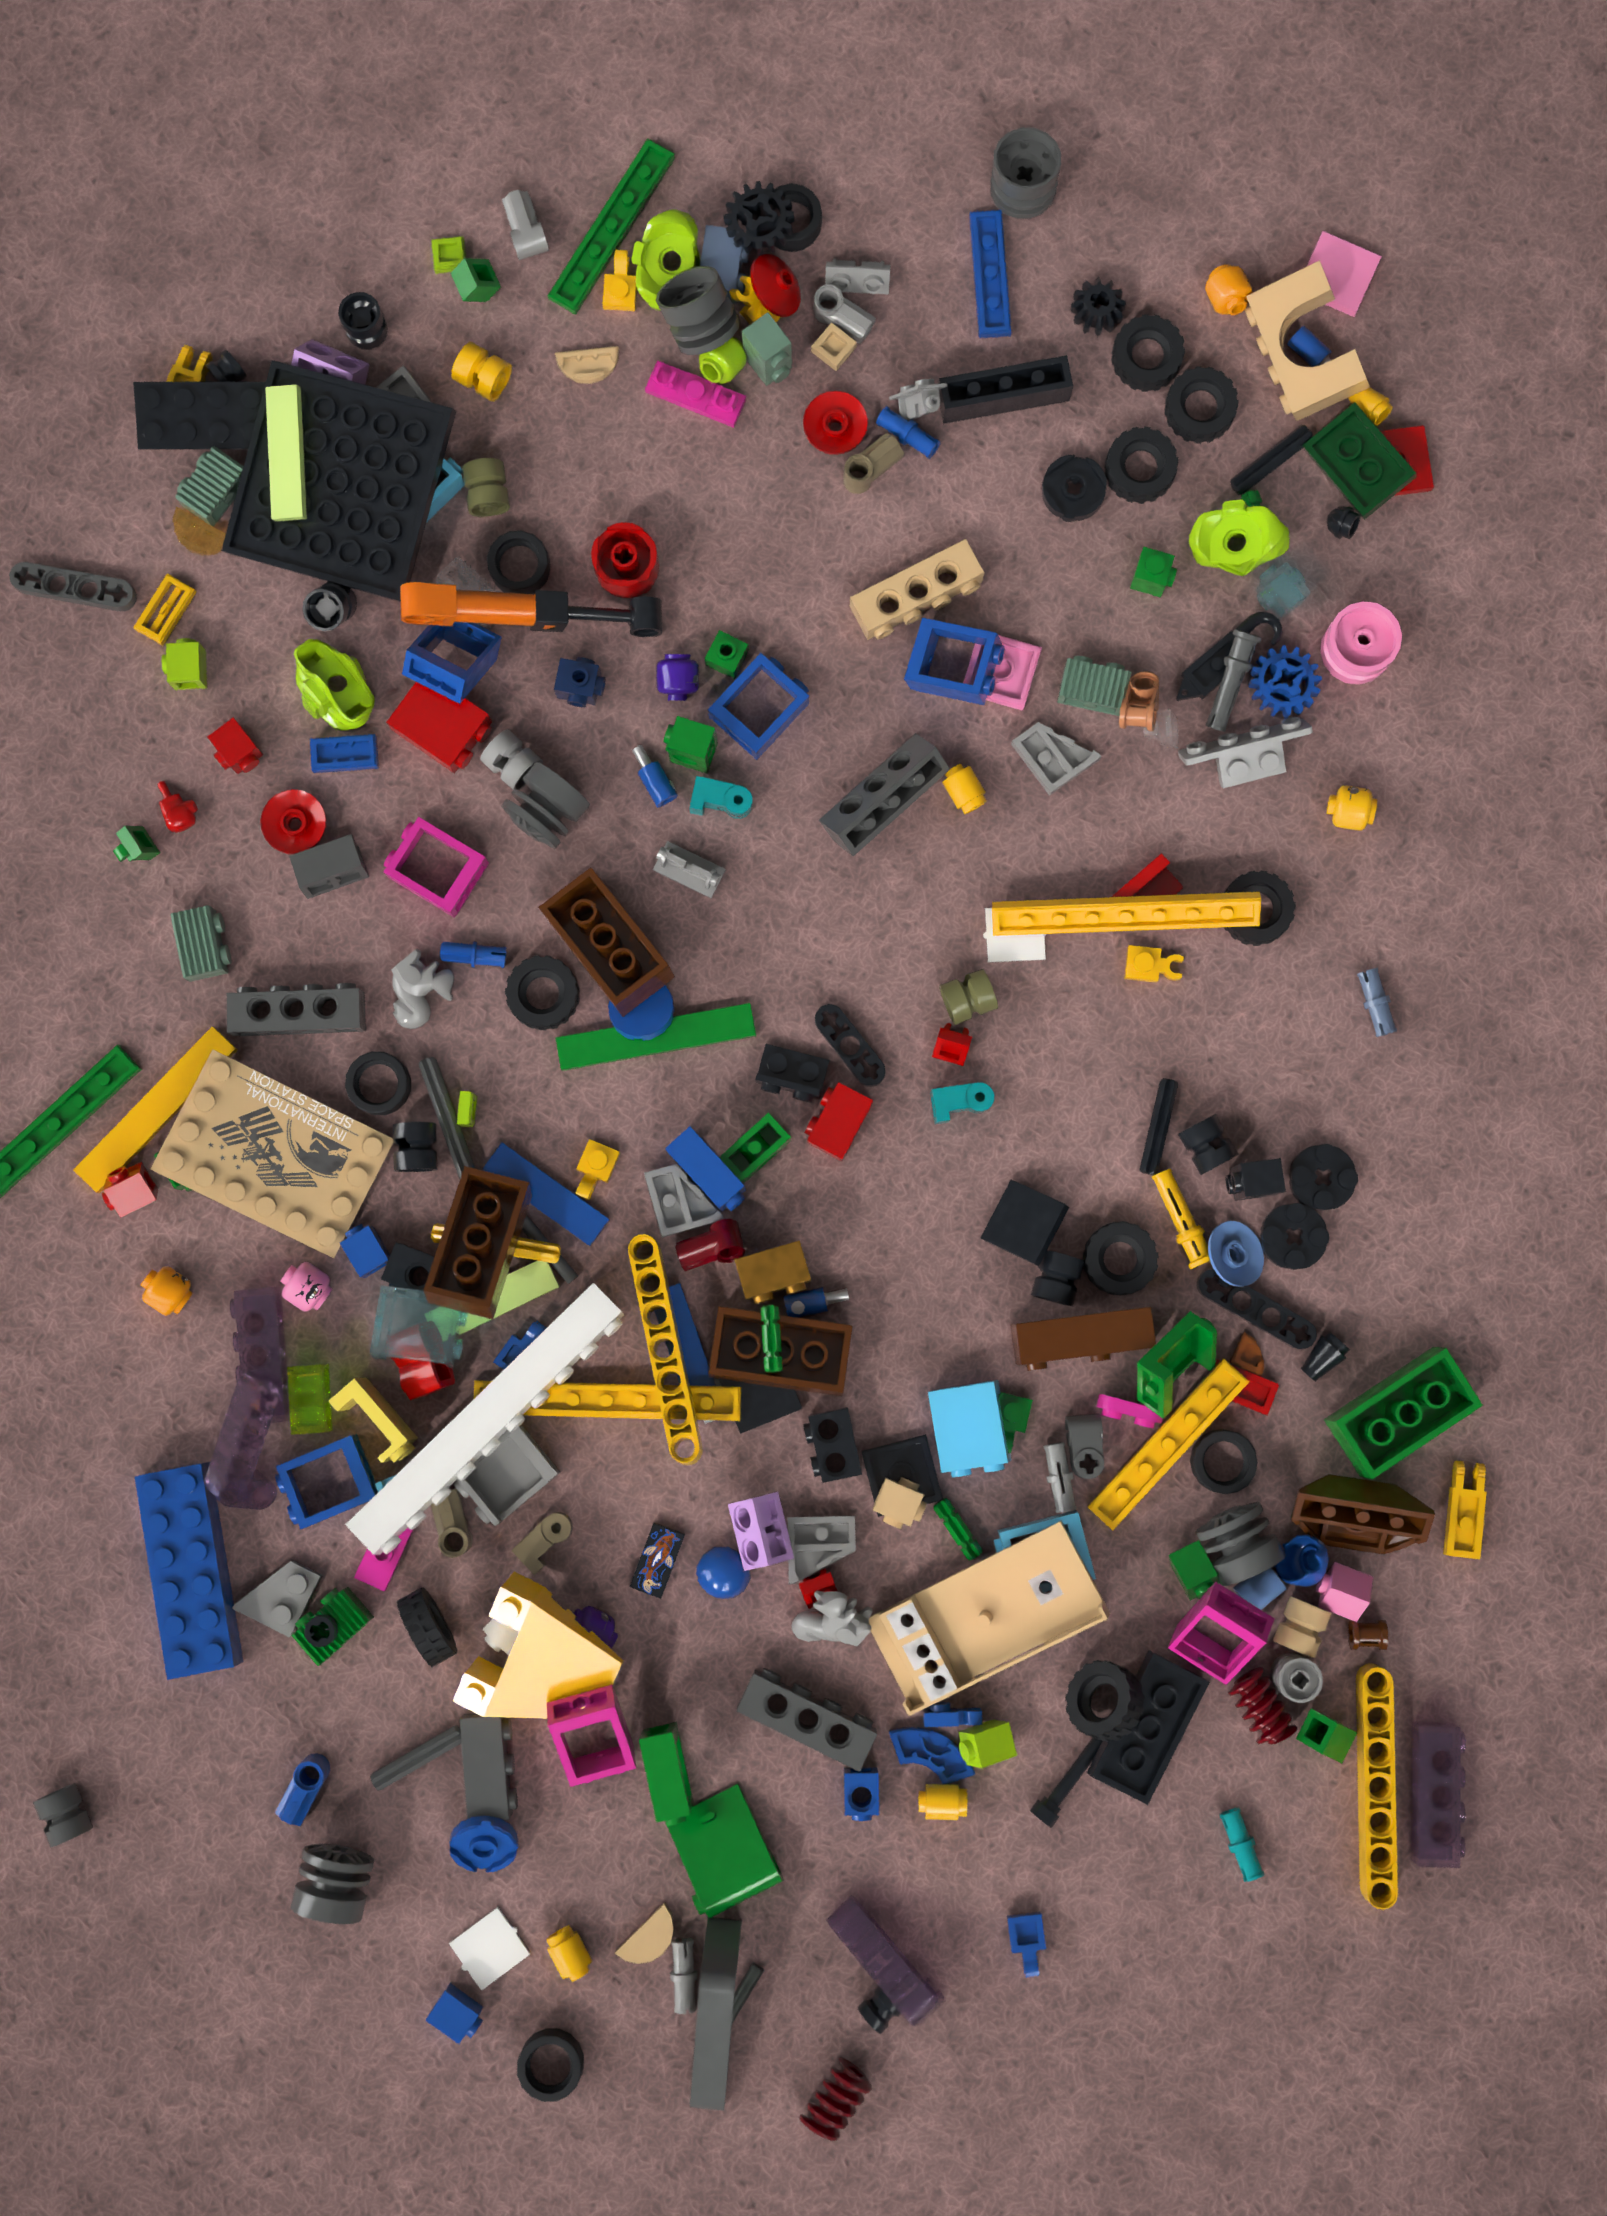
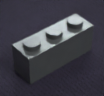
M477 1713L464 1714L460 1718L467 1819L475 1816H491L502 1820H509L513 1814L512 1809H517L518 1807L517 1790L510 1786V1775L515 1774L514 1754H508L507 1740H512L511 1719H505V1717H483Z

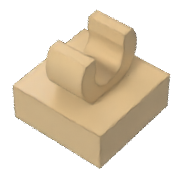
M831 323L811 346V352L837 371L855 350L857 342Z

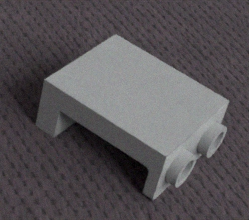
M522 1424L512 1433L506 1430L498 1439L501 1444L487 1457L482 1454L473 1463L476 1466L475 1470L463 1481L457 1479L453 1483L464 1498L470 1496L478 1505L474 1510L485 1524L491 1522L494 1526L499 1525L561 1473Z

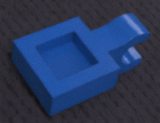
M534 1321L522 1339L513 1334L493 1362L504 1370L547 1327L539 1321Z
M1041 1912L1007 1916L1012 1954L1022 1952L1025 1977L1039 1976L1036 1951L1046 1949Z

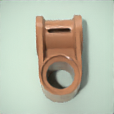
M1141 671L1135 673L1130 678L1125 698L1121 703L1120 728L1125 729L1127 726L1146 727L1148 731H1154L1159 708V678L1156 674Z

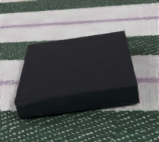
M1011 1179L981 1239L1039 1267L1069 1206Z
M719 1379L721 1386L742 1387L741 1421H735L740 1434L802 1409L795 1390Z
M926 1434L861 1451L874 1503L885 1477L898 1483L900 1478L903 1477L919 1484L920 1486L917 1491L924 1494L922 1501L927 1504L943 1500ZM877 1512L878 1517L884 1516Z

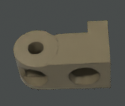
M561 1512L547 1516L511 1550L533 1575H536L546 1565L541 1556L555 1543L563 1542L571 1535L573 1524L570 1517Z

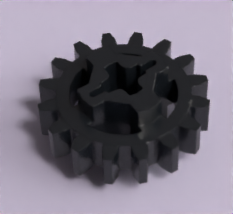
M756 181L755 189H750L747 184H744V193L742 195L736 191L732 193L735 203H726L728 214L724 215V222L728 226L726 227L727 235L729 238L734 237L733 241L736 248L744 244L745 253L747 254L753 248H757L758 255L761 256L763 249L766 247L773 253L775 252L774 244L778 242L784 246L786 244L784 234L792 235L793 233L790 223L795 222L794 212L791 211V200H785L783 189L774 193L773 183H769L766 189L761 187L760 181ZM773 205H775L781 214L780 216L777 215V212L772 210ZM738 220L741 221L742 225L746 226V232L740 228Z

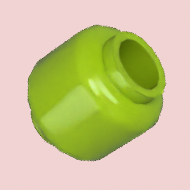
M732 337L722 346L710 352L700 354L699 364L701 373L712 383L726 384L731 382L746 364V353L742 343L737 338Z

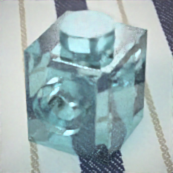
M1287 562L1279 568L1273 565L1259 577L1261 582L1256 589L1260 605L1267 611L1271 609L1279 620L1304 603L1311 593L1305 585V579L1301 572L1296 568H1291Z

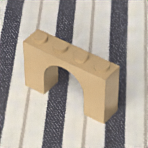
M1320 260L1246 296L1250 307L1245 309L1251 327L1258 325L1262 335L1256 338L1263 356L1270 355L1273 363L1272 366L1268 367L1274 385L1281 383L1285 393L1279 396L1286 415L1292 412L1296 421L1370 388L1355 349L1315 367L1299 366L1285 356L1284 340L1293 322L1300 316L1335 300Z

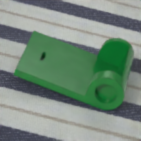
M739 1784L693 1806L691 1815L685 1816L686 1821L667 1826L696 1892L692 1896V1900L700 1915L706 1913L710 1919L784 1881L772 1852L764 1842Z

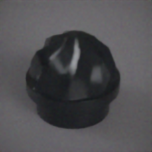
M1350 506L1335 508L1327 516L1328 530L1336 538L1341 539L1345 537L1350 539L1359 526L1361 515L1355 513L1354 508Z

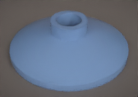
M1237 1221L1221 1223L1212 1231L1208 1242V1254L1217 1275L1226 1283L1236 1287H1244L1254 1283L1261 1275L1264 1266L1263 1249L1255 1233L1248 1226Z

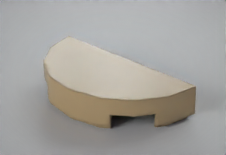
M619 347L557 352L555 356L560 370L566 377L578 383L591 384L603 380L612 373L618 362Z
M664 1902L615 1951V1954L627 1962L636 1964L652 1962L661 1956L670 1945L674 1930L672 1912L667 1904Z

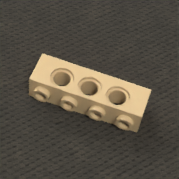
M964 539L851 596L850 608L867 640L873 637L879 640L890 635L894 631V626L902 622L905 625L912 624L923 616L922 612L932 607L934 610L942 609L951 603L952 597L960 593L963 596H967L980 588L979 583L983 581L984 571L968 541ZM943 573H950L954 576L955 581L946 584L941 582L938 576ZM919 587L924 589L927 594L922 598H915L909 591ZM885 602H892L896 604L898 609L895 612L887 613L880 606Z

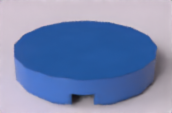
M664 985L624 1017L621 1016L611 1001H609V1017L616 1031L625 1038L632 1040L634 1038L642 1039L643 1041L651 1040L663 1034L671 1025L674 1013V1000L667 986Z
M491 1816L468 1818L461 1821L451 1833L449 1841L450 1855L457 1865L468 1871L477 1872V1868L486 1869V1873L501 1870L513 1862L518 1849L517 1832L511 1824L500 1818Z

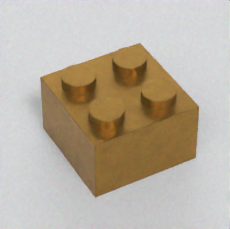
M800 1240L734 1259L745 1298L747 1300L753 1299L755 1304L775 1299L773 1293L786 1289L787 1295L806 1290L805 1283L811 1282Z

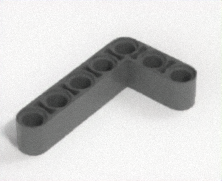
M715 1917L707 1919L699 1984L690 2108L724 2111L742 1920Z

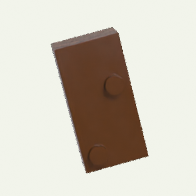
M591 867L538 907L622 1017L675 978L666 961Z
M464 1166L424 1287V1294L428 1303L489 1319L494 1318L532 1198L529 1182Z
M718 1307L709 1378L842 1397L852 1325L779 1315L780 1320L777 1321V1324H780L782 1350L779 1356H782L783 1369L780 1372H766L764 1370V1357H766V1354L763 1353L762 1325H764V1321H761V1312Z
M1151 1307L1010 1325L1016 1365L1026 1364L1027 1371L1046 1369L1048 1361L1090 1356L1091 1362L1110 1360V1353L1149 1349L1156 1345Z

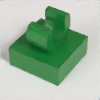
M124 826L116 833L122 844L117 846L113 852L120 862L126 858L129 862L132 860H151L160 853L143 826Z

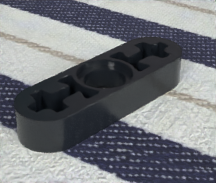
M832 1004L820 1007L815 1015V1025L818 1031L862 1085L866 1087L879 1085L885 1076V1066L881 1059L839 1007ZM825 1012L829 1015L836 1013L838 1015L835 1020L837 1026L842 1029L846 1025L850 1030L842 1032L833 1041L830 1036L835 1035L836 1032L830 1025L822 1026L821 1023L824 1021L822 1014ZM846 1037H854L858 1040L860 1048L857 1053L847 1055L840 1048L841 1041ZM865 1050L870 1055L864 1057L869 1066L876 1064L879 1067L876 1071L878 1078L875 1080L871 1077L865 1079L862 1076L865 1069L860 1062H858L856 1067L851 1064V1061L859 1059Z

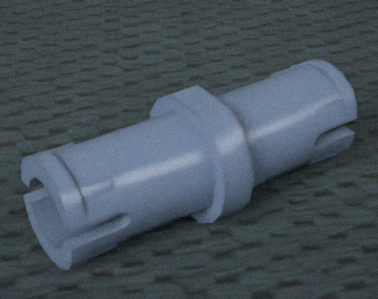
M1373 968L1365 973H1358L1357 977L1360 980L1366 1000L1363 1003L1365 1010L1369 1009L1376 1037L1388 1035V1033L1396 1032L1397 1028L1395 1027L1388 1004L1391 1002L1390 997L1385 995L1378 968Z

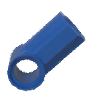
M318 1753L310 1754L297 1766L293 1778L275 1811L280 1820L290 1825L302 1826L324 1781L330 1774V1763L325 1756ZM305 1767H315L319 1772V1779L309 1778L305 1773Z

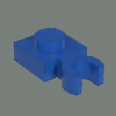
M937 1702L931 1705L930 1708L923 1709L924 1727L982 1725V1710L979 1707L951 1708L949 1702Z

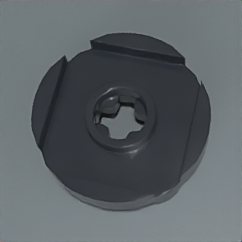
M1065 455L1056 459L1048 467L1041 485L1042 498L1048 510L1063 521L1085 520L1100 509L1106 495L1107 479L1103 469L1093 459ZM1070 481L1074 485L1080 483L1082 485L1079 490L1080 494L1068 493L1067 483Z
M1330 1144L1308 1147L1302 1150L1291 1163L1289 1174L1291 1192L1302 1205L1309 1206L1314 1210H1331L1342 1206L1350 1199L1358 1183V1174L1351 1158L1343 1150ZM1317 1169L1322 1172L1326 1170L1330 1172L1331 1175L1328 1177L1330 1184L1328 1186L1324 1183L1316 1184L1315 1180L1318 1176L1315 1172Z
M1300 1203L1279 1206L1272 1210L1262 1222L1260 1242L1263 1253L1273 1264L1281 1268L1297 1270L1312 1266L1323 1256L1326 1245L1329 1242V1233L1322 1217L1314 1209ZM1289 1228L1293 1231L1297 1229L1301 1231L1300 1240L1302 1242L1299 1245L1295 1242L1289 1245L1286 1242L1289 1237L1286 1231Z

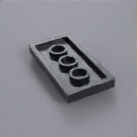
M133 382L138 450H211L213 446L219 450H248L266 382Z
M1150 1650L1136 1674V1680L1141 1683L1143 1688L1141 1690L1144 1695L1142 1707L1144 1710L1143 1714L1139 1717V1723L1133 1727L1129 1735H1124L1120 1740L1102 1741L1087 1771V1774L1146 1805L1149 1804L1210 1683L1206 1679Z

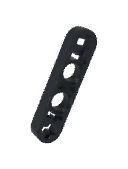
M1214 1269L1206 1270L1199 1275L1196 1282L1197 1289L1204 1298L1292 1348L1307 1349L1314 1344L1317 1333L1310 1321L1248 1286H1234L1227 1293L1226 1300L1223 1302L1220 1298L1224 1293L1218 1290H1212L1211 1293L1207 1292L1208 1285L1204 1283L1205 1278L1211 1279L1216 1275L1218 1277V1285L1226 1289L1229 1284L1223 1281ZM1239 1291L1246 1292L1250 1297V1306L1244 1311L1236 1309L1233 1305V1296ZM1267 1308H1274L1280 1315L1279 1323L1274 1327H1268L1262 1321V1314ZM1288 1316L1292 1318V1321L1289 1322L1290 1326L1297 1329L1303 1325L1306 1327L1305 1334L1309 1336L1307 1341L1300 1340L1296 1343L1294 1341L1296 1335L1289 1330L1284 1331V1336L1279 1334V1331L1286 1325Z

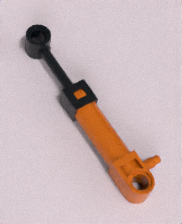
M410 582L400 586L401 621L408 624L453 626L454 622L530 626L531 631L563 632L569 623V619L625 622L630 626V634L635 637H656L662 634V601L656 597H635L629 601V609L568 606V592L535 590L533 594L456 590V585Z

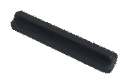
M1306 425L1299 426L1231 479L1232 489L1238 495L1247 492L1303 448L1302 445L1312 438L1311 430Z
M1163 1078L1159 1083L1140 1165V1172L1143 1174L1154 1176L1159 1171L1178 1089V1082L1172 1079Z

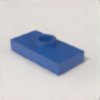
M375 734L310 739L311 770L313 773L379 769L377 736Z

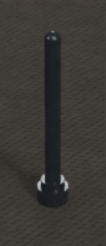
M1092 1738L1048 1798L1044 1796L1041 1801L1037 1800L1030 1809L1037 1818L1050 1828L1059 1819L1057 1814L1061 1810L1059 1808L1060 1804L1090 1766L1103 1740Z

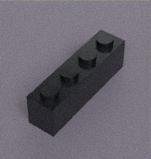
M1067 355L939 378L938 383H947V387L939 390L943 424L1068 402L1073 390Z

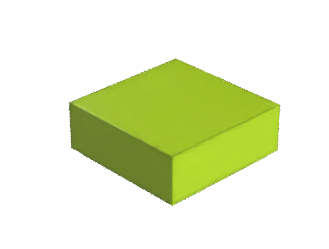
M463 236L431 239L435 274L452 272L466 258Z
M460 1091L457 1124L461 1127L473 1128L475 1126L477 1096L473 1092Z

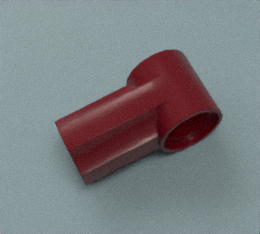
M733 1219L718 1220L710 1226L708 1232L682 1240L675 1245L677 1256L684 1271L714 1261L721 1263L735 1262L734 1259L741 1258L745 1254L738 1222Z

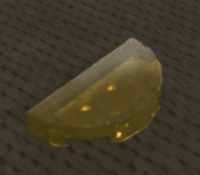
M176 507L172 521L174 523V532L180 544L191 553L201 556L215 555L221 552L226 533Z

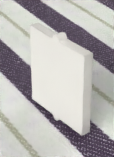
M985 908L986 932L983 934V937L987 939L988 962L1046 959L1044 936L1047 934L993 936L992 908Z
M499 1907L449 1943L463 1963L462 1969L470 1973L481 1991L531 1954L518 1936V1928L511 1926Z

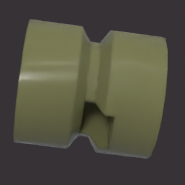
M480 458L463 465L464 485L469 489L466 496L469 514L476 517H487L507 512L510 509L507 488L503 486L506 483L503 461L495 458Z
M984 969L965 975L963 982L954 979L939 985L943 1002L954 1025L972 1019L973 1012L983 1015L998 1009L994 990Z

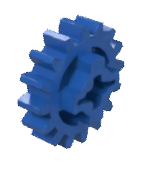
M1282 645L1278 654L1271 648L1266 653L1267 658L1260 656L1257 659L1256 663L1259 667H1253L1250 671V675L1255 677V679L1249 682L1248 687L1257 690L1251 698L1252 700L1261 699L1263 701L1259 707L1261 711L1267 706L1272 708V717L1278 711H1282L1284 719L1288 718L1292 710L1297 716L1301 715L1304 711L1303 706L1310 708L1314 703L1311 697H1317L1320 693V689L1314 685L1320 683L1322 676L1313 674L1319 666L1318 664H1308L1311 656L1309 653L1300 657L1299 647H1295L1292 653H1288L1286 645ZM1269 668L1271 679L1264 684V675ZM1281 677L1283 680L1293 679L1289 686L1287 683L1277 684ZM1305 680L1306 687L1304 694L1301 696L1299 685ZM1272 696L1283 699V701L1277 700Z

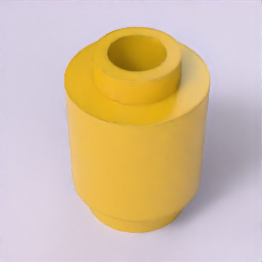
M958 764L945 774L947 779L942 784L957 809H962L964 815L987 802L984 797L986 792L971 766L964 768L962 764Z
M926 1784L925 1791H919L918 1812H925V1819L958 1820V1817H967V1789L959 1788L958 1785Z
M570 1925L557 1930L546 1938L549 1945L547 1951L562 1979L570 1977L571 1981H575L590 1971L588 1965L592 1962V1959L578 1932H573Z

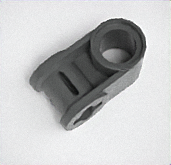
M1100 1414L1066 1416L1065 1429L1069 1430V1433H1066V1439L1069 1446L1072 1471L1082 1479L1098 1477L1104 1469L1103 1429ZM1085 1454H1088L1089 1459L1095 1460L1096 1463L1095 1467L1090 1468V1473L1088 1474L1085 1468H1080L1079 1461L1085 1460Z

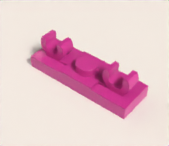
M658 360L645 387V392L733 428L746 401V396Z

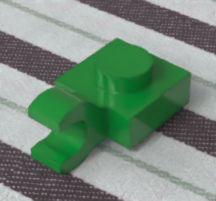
M1001 1392L998 1397L1008 1454H1011L1015 1431L1026 1432L1033 1400Z

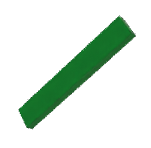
M647 138L547 295L550 301L575 315L577 314L615 254V250L622 243L674 161L675 154Z
M747 1003L674 1016L671 1025L664 1033L651 1040L627 1039L618 1033L615 1027L556 1037L555 1039L561 1071L756 1037L751 1004Z
M117 1044L0 1151V1199L142 1070L120 1045Z

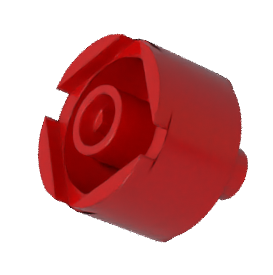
M616 523L609 526L606 531L595 539L591 551L592 563L598 582L606 592L620 598H634L650 591L659 574V559L655 542L643 528L633 523ZM624 558H630V560H628V563L622 564L624 562Z

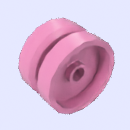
M1362 601L1348 605L1337 614L1322 637L1320 653L1324 666L1332 676L1344 683L1359 685L1373 681L1387 669L1401 649L1402 632L1399 622L1390 610L1378 603Z

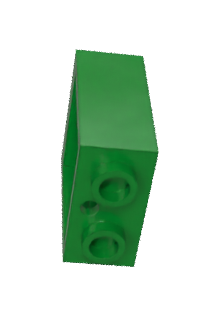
M677 1722L643 1729L639 1738V1744L656 1823L665 1821L667 1826L686 1821L685 1816L691 1815L694 1801Z

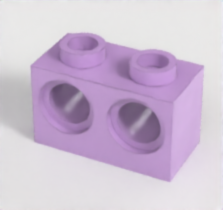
M311 339L294 349L291 365L365 385L370 364Z
M778 1492L728 1504L744 1571L794 1559Z

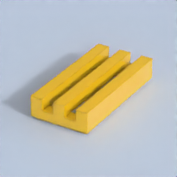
M167 573L133 628L163 646L197 591ZM173 584L176 587L160 609L150 629L146 628L145 626ZM182 591H185L159 634H156Z

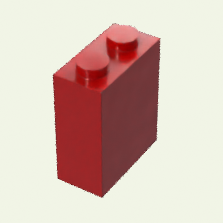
M418 682L414 683L386 722L393 732L454 774L458 768L464 769L469 764L473 756L471 750L478 741L483 743L492 730V726H490L492 720L489 714L465 698L459 704Z

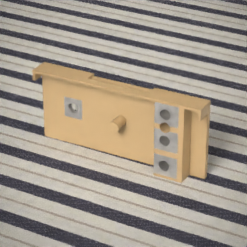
M1059 1521L870 1616L869 1625L872 1626L871 1633L906 1698L903 1706L908 1716L1108 1619L1110 1611L1062 1521ZM1042 1581H1049L1052 1584V1591L1048 1593L1043 1592L1040 1589V1583ZM905 1614L912 1615L914 1621H909ZM1044 1643L1042 1646H1040V1647H1038V1648H1036V1649H1034V1650H1031V1651H1029V1652H1027V1653H1025V1654H1023V1655H1021V1656H1019V1657H1017V1658H1015V1659H1013V1660H1011V1661H1009V1662H1007V1663H1005V1664H1003V1665H1001V1666H999V1667H997V1668H995V1669H993V1670H991V1671H989V1672H987V1673H985V1674H983V1675L978 1676V1677L975 1678V1676H977V1675H979V1674H981V1673H983V1672H985V1671H987V1670H989V1669H991V1668H993V1667H995V1666H997V1665H999V1664H1001V1663H1003V1662H1005V1661H1008V1660H1010V1659H1012V1658H1014V1657H1016V1656H1018V1655H1020V1654H1022V1653H1024V1652H1026V1651H1028V1650H1030V1649H1032V1648H1034V1647H1036V1646H1038V1645ZM920 1645L928 1646L930 1653H924ZM929 1660L936 1661L938 1668H932ZM936 1676H943L946 1680V1683H939L936 1679Z

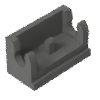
M352 834L289 856L298 886L307 899L369 877L359 846H356Z

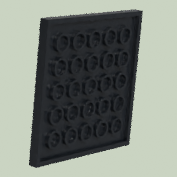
M272 360L221 551L401 602L400 586L411 581L456 411L450 407ZM297 384L301 387L307 519L274 521L271 519L265 387Z

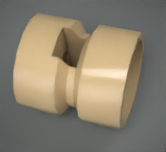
M1290 1596L1283 1612L1287 1620L1286 1622L1279 1623L1273 1641L1315 1658L1322 1641L1318 1633L1326 1631L1332 1613Z

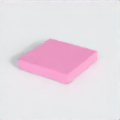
M1323 231L1307 266L1320 260L1335 300L1325 305L1354 317L1382 256Z
M998 635L1005 648L1004 657L1000 665L996 664L993 675L996 679L994 691L991 696L987 695L986 700L1023 711L1042 647ZM975 644L964 684H974L985 645Z

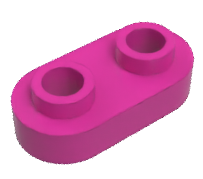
M1099 1393L1096 1407L1103 1408L1101 1413L1103 1416L1121 1420L1122 1414L1135 1417L1134 1424L1154 1429L1155 1422L1162 1424L1163 1418L1145 1405Z

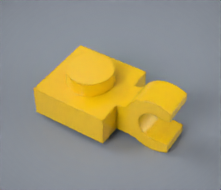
M615 250L614 274H605L603 309L635 311L636 276L628 275L630 260L628 250Z
M589 1139L576 1168L577 1171L585 1175L575 1194L589 1201L598 1180L608 1183L620 1152Z

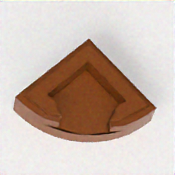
M1243 1332L1229 1363L1262 1377L1264 1360L1261 1349L1252 1336Z

